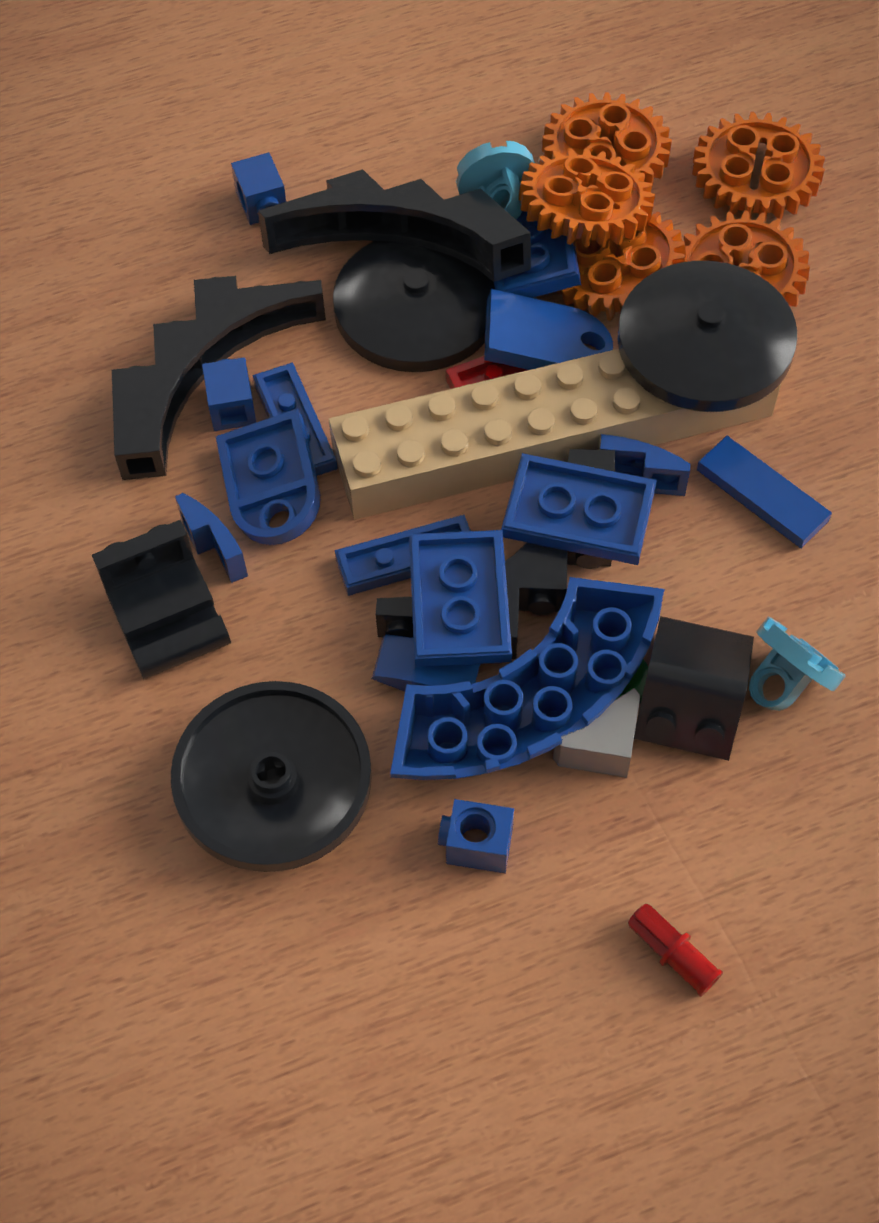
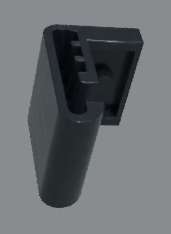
M181 520L168 525H158L143 535L125 542L112 543L104 550L92 554L109 602L143 680L231 644L221 615L218 616L213 606V598L195 562L188 535Z
M660 616L634 739L729 761L746 696L754 636Z

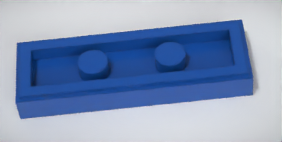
M293 362L252 375L255 388L268 418L297 408L300 411L305 423L316 476L337 470L336 457Z
M728 435L698 462L697 471L799 548H802L831 518V511Z
M465 515L334 550L335 559L347 595L350 596L410 579L409 534L471 531Z

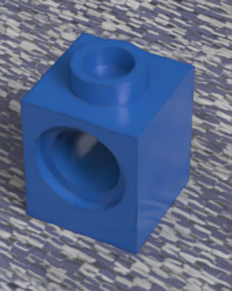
M269 152L231 163L235 191L250 225L259 223L258 210L286 202L284 184Z
M245 357L222 359L217 362L202 364L208 407L214 431L244 427L256 423Z
M454 799L452 815H442L438 836V845L446 846V864L506 874L513 831L514 808ZM479 829L484 831L488 837L481 842H470L462 835L468 830Z

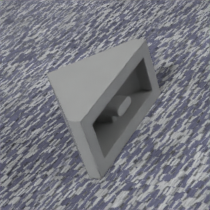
M635 688L613 701L588 726L582 721L560 735L563 739L562 744L554 748L553 760L557 765L627 778L640 694Z

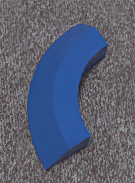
M570 577L564 601L549 627L548 634L533 650L529 649L519 658L499 669L497 675L473 684L469 680L454 684L432 686L406 684L390 778L440 780L488 774L535 758L578 734L614 702L637 672L652 642L660 617L665 589Z

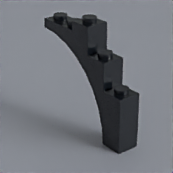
M362 169L326 180V190L258 210L263 247L269 254L320 243L366 240L396 242L431 249L475 267L493 282L531 270L530 232L481 188L444 200L422 179L384 190Z
M236 276L194 280L196 320L153 324L155 365L131 366L129 368L112 370L114 456L122 480L167 475L168 447L174 427L189 397L204 380L202 364L227 359L236 351L275 332L292 326L326 320L321 280L298 281L268 286L259 285L239 289Z
M570 449L568 462L615 472V450ZM525 543L512 557L505 561L512 659H517L519 611H530L537 615L559 612L567 592V565H578L582 568L594 569L600 566H611L612 560L532 543ZM412 597L377 598L376 625L378 637L395 635L414 638Z

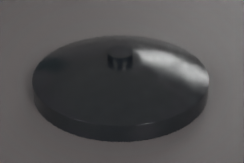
M373 241L357 251L345 263L338 274L333 291L335 319L337 327L348 345L360 356L374 364L404 372L439 370L465 360L485 344L487 299L491 289H495V285L491 279L475 267L452 256L424 247L396 242Z
M717 261L681 262L650 274L637 284L628 295L621 310L618 326L619 352L625 367L636 382L646 391L664 402L684 409L702 412L735 410L751 405L766 397L786 377L797 345L796 321L790 306L779 291L765 279L747 269Z
M269 681L249 684L229 691L213 700L193 718L183 732L176 746L171 766L173 799L181 821L190 836L200 847L216 859L234 867L259 872L295 869L312 863L330 853L350 835L358 824L366 808L371 790L372 775L369 749L364 734L356 720L344 706L324 692L292 682Z

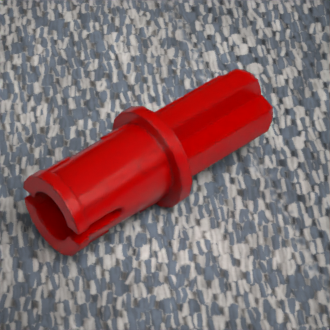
M644 904L631 916L628 921L629 928L661 957L659 963L662 966L668 964L697 991L700 997L722 976L723 971L717 969L689 942L691 936L688 933L682 935L651 905Z

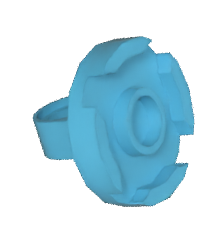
M506 141L507 147L499 146L492 148L489 142L469 151L457 166L458 177L456 185L459 195L481 188L511 216L517 219L522 213L520 210L521 201L518 200L522 175L524 171H528L529 163H535L533 155L526 146L514 141Z
M767 617L756 633L773 649L750 679L749 691L753 700L770 710L781 711L787 709L796 701L812 679L830 691H835L846 675L840 672L835 664L802 638L798 639L792 634L789 636L785 632L788 628L773 618ZM780 675L784 679L785 690L778 699L768 701L763 694V685L770 676Z

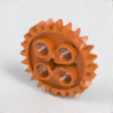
M605 92L603 100H597L593 93H589L588 102L584 103L581 99L575 97L573 108L562 104L560 114H551V122L545 124L542 152H544L545 157L552 159V153L555 150L563 156H567L568 148H572L577 155H583V151L586 148L590 150L592 156L596 157L600 152L604 151L608 160L618 156L621 157V166L634 164L633 174L644 173V182L652 183L653 187L654 178L661 179L663 169L668 167L672 139H669V127L662 126L663 116L652 117V106L641 110L639 108L640 99L637 98L629 104L625 103V94H621L616 101L611 100L609 92Z
M751 112L749 120H744L737 113L734 115L732 124L722 118L719 122V128L709 126L707 136L701 135L699 137L698 147H695L692 175L697 176L696 188H704V199L716 197L714 206L716 209L728 205L730 206L729 211L733 215L738 210H747L750 218L753 213H758V215L765 213L766 221L768 213H773L776 218L782 219L784 209L795 215L797 214L799 204L807 207L809 206L811 196H817L825 171L823 168L825 157L819 155L821 146L820 144H811L812 133L799 135L800 124L790 128L787 127L786 117L781 118L778 122H773L771 113H767L764 119L761 120L757 118L755 112ZM759 143H765L766 150L758 188L752 190L750 182Z
M568 148L567 156H563L555 150L552 153V159L541 155L539 156L538 164L529 163L528 171H524L522 175L518 200L521 201L520 210L527 212L526 220L528 222L538 221V231L550 228L552 230V239L560 235L567 236L566 241L569 245L575 239H581L584 247H589L591 240H596L604 248L606 247L607 239H611L614 243L621 245L623 236L633 240L635 239L636 231H645L646 223H650L655 194L651 193L652 183L644 182L645 174H633L634 164L621 166V157L618 156L608 160L604 151L600 152L597 157L592 156L590 150L586 148L583 151V155H577L572 148Z
M747 210L743 212L741 219H735L729 211L726 214V221L720 222L715 216H711L709 228L698 223L696 224V236L688 233L684 235L686 262L717 261L747 269L774 286L789 306L797 307L799 294H805L810 265H808L809 252L803 250L804 240L802 238L793 239V227L780 231L781 219L779 218L770 224L765 223V213H761L756 220H750Z
M656 212L651 215L650 223H646L644 232L636 231V236L633 240L623 236L621 245L614 243L611 239H607L606 247L604 248L596 240H591L589 247H584L581 239H575L581 285L556 292L558 295H563L565 305L574 303L575 308L583 311L589 308V313L594 317L601 311L606 312L607 321H611L615 312L622 310L630 292L644 278L664 267L686 262L685 241H682L680 229H673L671 219L662 222L660 212Z

